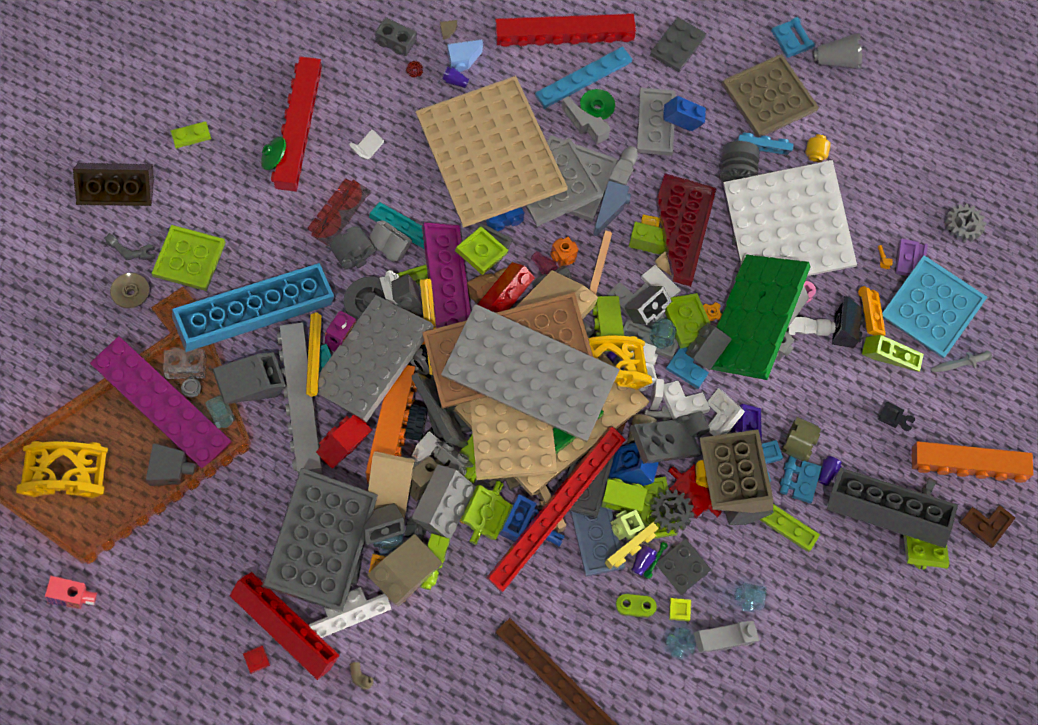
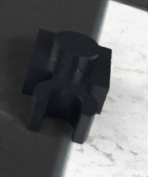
M886 402L878 420L894 428L899 424L904 431L909 432L912 427L907 425L906 421L913 423L915 417L903 415L904 409Z

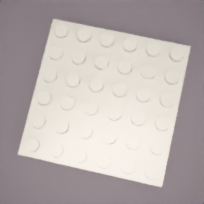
M833 160L723 183L741 265L746 254L769 258L808 261L811 268L807 276L857 266Z

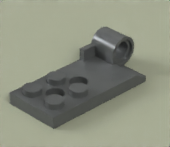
M700 411L689 416H681L677 420L634 424L630 427V431L643 463L648 464L701 456L702 453L695 437L708 433L710 428L703 412Z

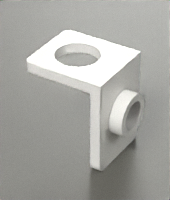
M371 130L359 145L350 143L349 146L360 157L370 159L384 143V140L374 130Z

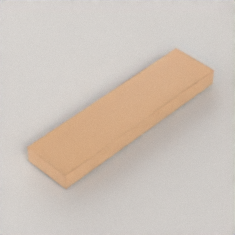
M606 230L589 289L595 295L612 233Z

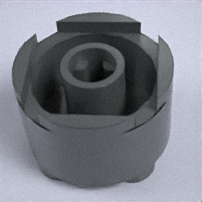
M351 227L346 229L348 233L343 236L340 233L330 244L332 253L344 270L355 266L357 268L364 266L366 260L376 251L360 227Z

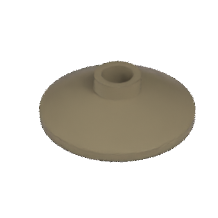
M125 273L114 280L111 285L110 294L118 306L135 308L147 299L149 285L143 276L137 273ZM130 291H134V294L128 295Z

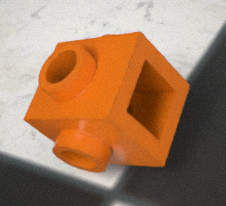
M568 236L564 239L556 240L552 244L550 254L553 261L557 262L558 266L561 267L573 264L577 259L579 250L577 244L574 241L572 242Z

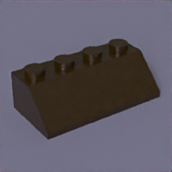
M77 163L73 168L76 205L152 206L153 164Z

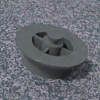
M378 277L360 278L353 282L345 292V311L357 321L376 295L385 299Z

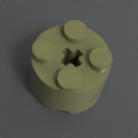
M796 417L787 434L786 444H783L781 452L798 460L808 462L812 454V444H817L821 428L816 424Z

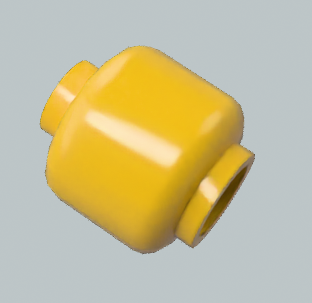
M817 134L815 137L808 139L805 154L809 157L810 161L820 163L828 158L831 143L826 139V136Z

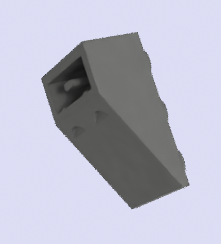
M274 352L255 354L213 368L224 404L275 398L286 387Z

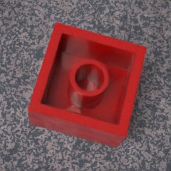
M355 414L351 418L346 416L339 423V426H334L326 434L327 436L319 442L320 448L316 453L333 469L362 443L371 433L372 429Z

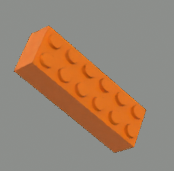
M407 365L383 398L365 472L367 484H369L374 451L402 457L401 446H404L406 441L405 432L411 405L415 402V399H413L414 392L418 390L411 377L416 373L415 366Z

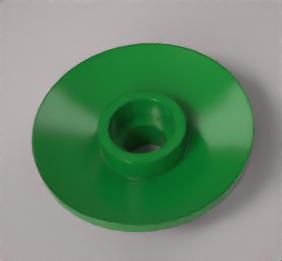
M592 89L582 96L580 108L596 118L601 117L602 120H605L614 113L615 100L605 90Z
M275 137L263 147L261 158L263 169H273L282 159L286 149V141L283 137Z

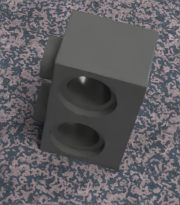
M385 17L375 32V39L379 46L390 48L398 55L407 56L416 42V31Z

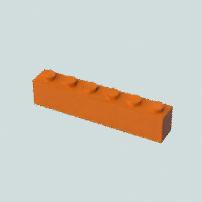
M919 441L911 447L912 469H917L920 473H928L930 471H936L940 475L956 473L959 477L976 475L978 479L995 477V480L998 481L1014 479L1017 483L1026 482L1034 475L1033 453Z

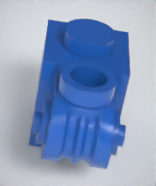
M522 207L486 219V224L496 231L503 230L504 226H517L524 221V211Z

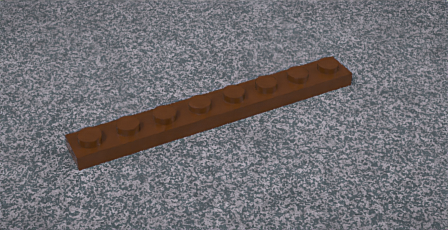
M511 618L495 632L586 725H617Z

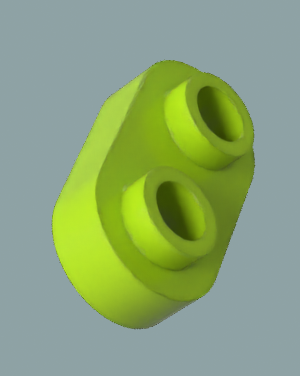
M623 594L616 601V609L622 615L648 618L655 613L657 604L649 596ZM628 601L630 603V606L625 607L623 605V602ZM648 603L650 609H645L643 604Z

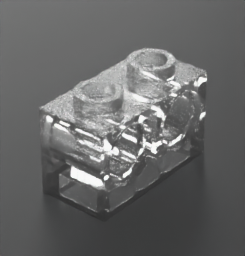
M180 348L164 350L163 373L166 379L206 378L207 356L204 349L197 348L188 352ZM180 360L177 365H171L173 361ZM193 360H200L195 365L191 364Z

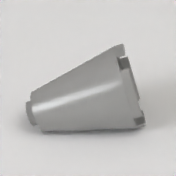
M855 33L818 46L817 50L814 51V61H818L820 65L862 68V47L858 43V40H861L860 34Z

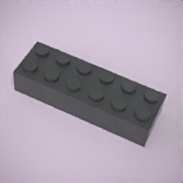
M841 467L827 506V510L946 548L958 508L957 504Z

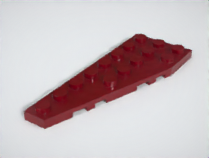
M665 173L656 201L673 282L691 287L717 188Z

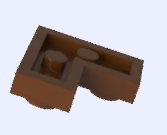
M1000 505L989 518H986L974 507H971L959 523L990 548H993L1015 517Z

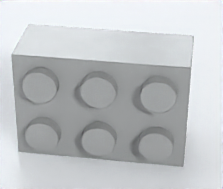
M437 465L412 519L430 534H436L451 540L473 495L475 486L456 469Z

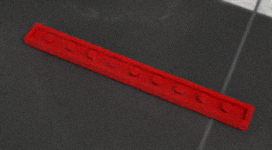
M613 426L607 428L488 574L486 579L500 592L507 588L626 439Z

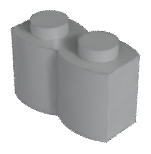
M385 221L377 222L368 238L377 251H382L386 258L391 261L402 260L412 242L408 236Z

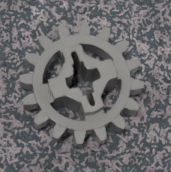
M958 204L957 207H953L946 215L945 224H948L946 230H951L950 236L956 235V240L962 238L963 242H966L967 239L973 242L975 238L978 239L985 231L986 222L983 221L985 216H980L981 210L975 211L974 205L969 208L968 204H965L964 207Z

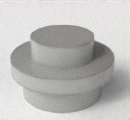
M187 379L183 382L181 391L186 397H196L201 392V384L196 379Z

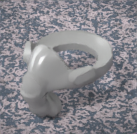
M419 348L410 360L412 366H415L417 373L425 376L429 373V368L425 361L426 357L422 355L423 350ZM414 360L421 365L423 372L418 369Z

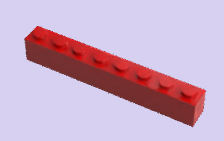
M634 14L499 18L495 21L496 45L508 47L510 45L526 46L531 44L542 46L544 44L560 45L562 43L630 42L635 40Z
M299 56L298 63H295L294 73L296 75L291 81L292 93L288 95L289 108L285 109L284 115L286 123L282 124L281 134L286 141V149L282 159L276 166V170L272 171L271 182H274L275 189L297 192L322 71L321 59Z

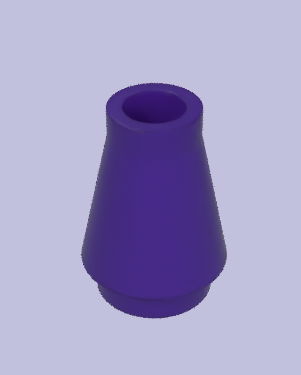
M447 67L442 77V80L446 81L445 83L466 88L469 82V78L465 77L454 67Z
M827 456L826 459H823L818 482L829 486L830 482L839 472L842 462L832 456Z
M643 545L637 553L631 571L642 576L656 559L657 552Z

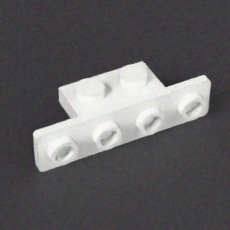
M360 587L348 592L343 612L340 613L324 607L327 617L309 624V627L323 638L390 610L391 606L385 594L366 601Z

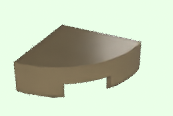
M457 20L440 22L443 40L450 38L456 31Z

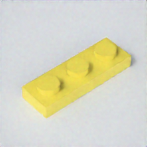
M651 523L608 558L605 562L606 566L609 569L613 566L616 568L620 567L626 561L624 558L629 553L633 556L641 549L640 544L644 541L648 544L656 537L655 532L658 530L655 523Z

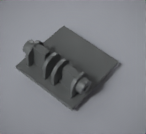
M686 538L656 564L680 595L685 593L712 570Z

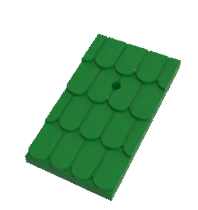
M746 254L735 278L736 282L726 301L727 306L716 327L732 340L710 370L768 380L787 328L809 299L804 287L811 268L808 261Z

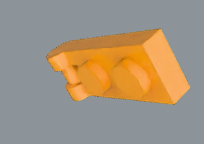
M862 286L858 294L862 297L867 333L874 336H885L879 292Z

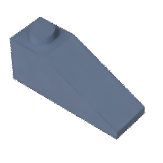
M608 181L595 225L594 236H598L623 211L625 204L629 205L631 194L628 191L630 186Z

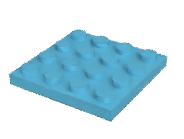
M924 255L882 315L885 320L944 359L983 305L987 296Z

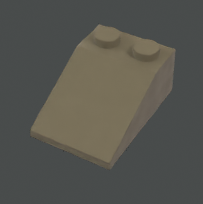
M414 534L384 558L367 576L396 606L400 607L443 563Z

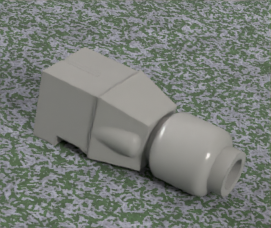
M628 146L623 150L619 162L614 166L609 181L627 186L633 172L632 166H634L638 158L636 147Z

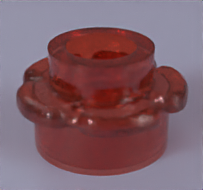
M411 61L408 67H406V73L412 78L421 76L423 74V66L418 61Z

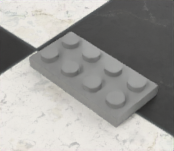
M640 88L637 153L672 156L674 124L664 120V104L675 97L676 91Z

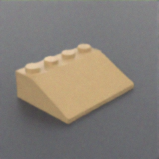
M552 270L515 308L575 292L583 320L595 307L598 297L584 285Z

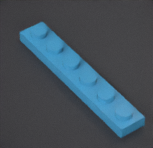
M621 47L535 92V97L545 109L632 63V58L624 47Z

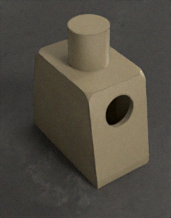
M427 457L413 468L409 495L416 502L424 494L437 465L447 466L438 459L434 461L431 457Z

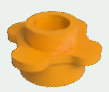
M719 303L703 305L709 321L721 319L722 313H720L721 306Z

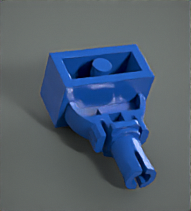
M519 494L510 507L499 535L515 542L539 513L535 509L537 503ZM553 530L545 540L559 547L565 535Z

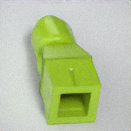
M431 533L427 547L442 563H444L450 539ZM443 564L420 586L421 588L431 590V587L436 584L439 575L438 570L442 568Z

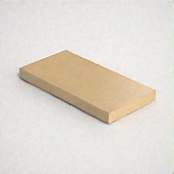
M374 451L368 492L378 495L373 512L375 509L395 503L404 517L405 524L414 459Z

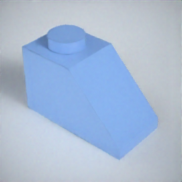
M483 40L448 44L450 68L454 67L459 72L469 69L483 52Z

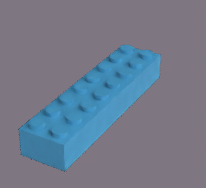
M318 263L172 309V319L184 349L188 352L332 305L334 295L322 267Z

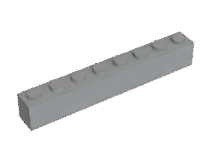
M303 322L280 325V333H277L278 344H282V350H279L280 361L284 362L285 368H281V373L287 383V386L284 388L285 398L288 397L289 404H285L287 416L291 417V422H288L289 434H293V441H290L291 453L295 452V459L292 460L293 471H297L299 474V470L304 468L322 474L321 458L316 453L319 449L313 397L306 395L308 354Z

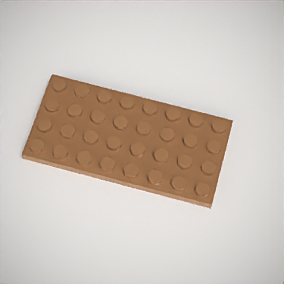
M575 292L496 313L593 357ZM466 321L422 332L442 409L486 397L441 376Z

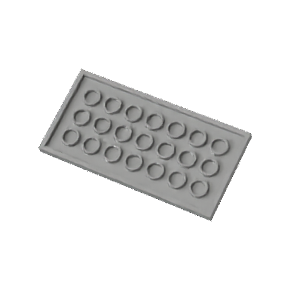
M475 304L441 376L587 442L620 369Z

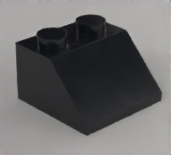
M848 296L843 297L835 310V332L833 333L832 345L855 348L862 339L860 326L863 324L864 315H861L862 307Z

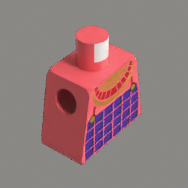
M50 576L45 598L48 604L81 609L83 603L94 605L97 593L86 591L84 583ZM74 592L77 593L76 596L70 597V594Z

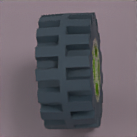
M411 405L405 438L417 441L422 440L428 410L426 406Z

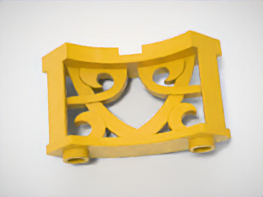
M599 336L588 338L594 358L597 359L603 352L610 350L623 360L616 365V368L620 369L614 381L617 386L638 390L652 383V377L647 374L643 350L645 341L637 339L636 336Z
M33 441L30 445L23 446V451L26 453L21 484L17 485L16 493L37 497L55 494V490L66 491V495L88 498L103 495L104 486H102L108 448L102 447L100 443ZM37 455H42L41 458L36 459ZM64 455L77 468L67 471L61 480H57L53 471L47 467L55 459ZM87 455L97 456L95 468L85 467L93 463L92 459H85ZM43 473L49 474L50 478L48 480H43L46 477V475ZM89 473H95L94 484L91 482ZM75 475L77 480L70 481V477Z

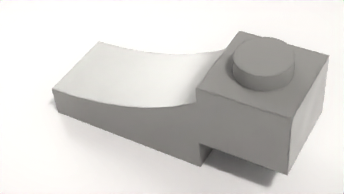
M569 96L563 99L562 110L580 134L587 132L596 145L609 138L610 127L606 121L604 122L601 117L596 118L583 111Z
M754 621L739 622L733 625L694 632L699 653L728 650L759 641Z

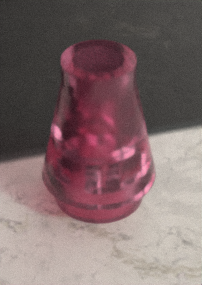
M539 251L535 252L531 257V260L542 275H548L552 270L558 269L555 261L542 255Z

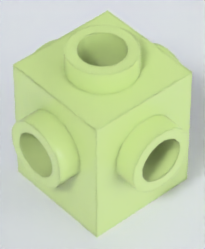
M625 510L615 515L617 519L610 522L612 531L619 540L625 537L627 540L633 539L638 535V531L645 528L637 510L627 513Z

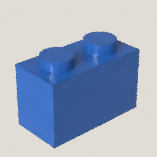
M676 96L664 104V120L688 131H694L705 124L706 108L680 96Z

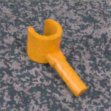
M879 245L880 267L890 269L893 259L886 258L882 245Z

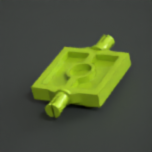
M496 481L493 490H487L481 485L476 486L460 520L474 531L469 540L472 544L477 545L481 535L491 540H496L512 505L501 497L500 492L504 484L500 481Z

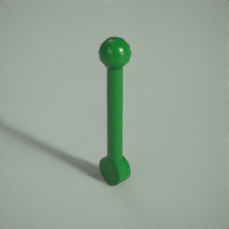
M666 542L660 544V550L656 555V559L651 564L649 570L644 572L646 579H650L653 576L652 571L663 551L668 547Z

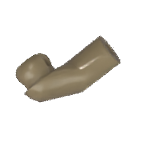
M360 662L351 663L350 671L353 684L361 689H370L374 684L373 678L361 673Z

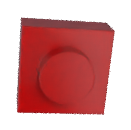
M263 645L243 653L250 674L270 666Z

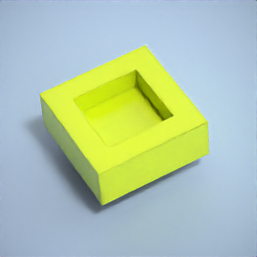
M671 598L669 620L689 622L691 600Z

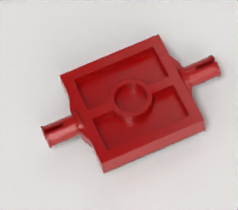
M695 464L682 474L674 466L669 469L668 473L676 479L674 485L669 488L670 493L673 494L675 489L678 495L685 493L683 498L691 499L688 505L694 506L690 512L694 513L696 519L708 510L717 518L721 515L723 511L712 509L709 488L696 483Z

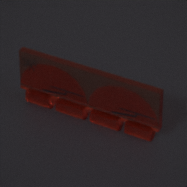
M345 178L338 187L339 191H335L327 201L329 205L325 204L317 214L319 219L314 218L307 227L312 232L311 236L329 247L333 239L340 234L371 193V190L355 180L350 181Z

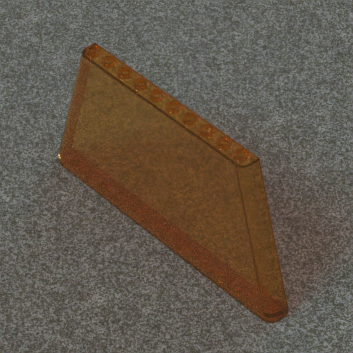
M176 329L139 355L232 441L216 459L202 469L197 465L196 473L193 475L184 474L183 482L179 485L149 486L146 481V475L153 444L182 450L104 378L0 448V504L79 562L90 564L98 558V554L112 549L115 546V542L119 539L129 537L133 529L147 524L150 520L149 518L154 514L158 515L165 511L168 504L179 501L189 489H196L203 479L214 476L217 469L222 466H228L238 454H245L250 449L251 442L237 404H224L213 373V368L222 366L214 343L186 352ZM190 378L198 380L201 384V392L193 398L186 397L181 391L183 382ZM33 441L100 443L102 447L108 448L102 486H104L103 495L88 498L66 495V491L55 490V494L37 497L16 493L17 485L21 484L26 453L23 451V446L30 445ZM37 455L36 459L41 458L42 455ZM62 455L55 459L47 468L53 471L57 480H61L67 471L77 467L69 458ZM87 455L85 459H92L93 463L85 467L95 468L97 456ZM187 456V462H188V463H194V462ZM43 473L46 475V477L43 480H48L50 478V475ZM89 473L91 482L94 484L95 473ZM75 475L70 477V481L77 480Z

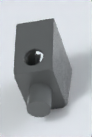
M153 444L146 481L149 486L180 485L183 483L184 474H196L197 465L196 463H188L187 456L183 451Z

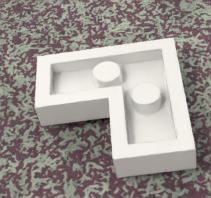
M679 381L664 384L663 398L673 420L700 411L703 414L709 412L710 407L703 392L685 397Z
M719 388L707 402L717 412V415L708 425L710 428L709 432L713 436L727 434L745 412Z

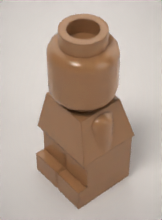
M502 268L495 272L494 275H479L467 282L468 296L478 304L507 268Z

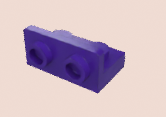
M746 404L739 405L745 412L731 428L730 433L759 429L762 443L761 408Z

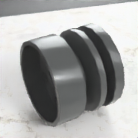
M732 141L725 144L721 152L720 179L723 182L758 175L759 147L747 141Z

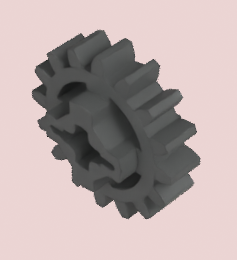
M669 489L666 490L665 495L660 492L659 498L655 497L653 500L654 504L650 507L654 511L650 517L656 518L654 523L660 524L659 530H662L664 527L667 528V533L671 529L678 533L679 528L684 531L686 525L691 523L689 518L694 516V513L690 512L694 506L688 505L691 499H684L685 493L678 495L676 489L673 494L670 493ZM671 509L675 510L673 514L669 513Z

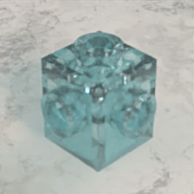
M675 628L667 636L665 645H668L666 652L670 653L674 658L686 659L689 654H693L695 651L696 642H694V635L690 634L691 631L688 629ZM679 640H682V641L686 642V644H685V645L680 644V643H679Z

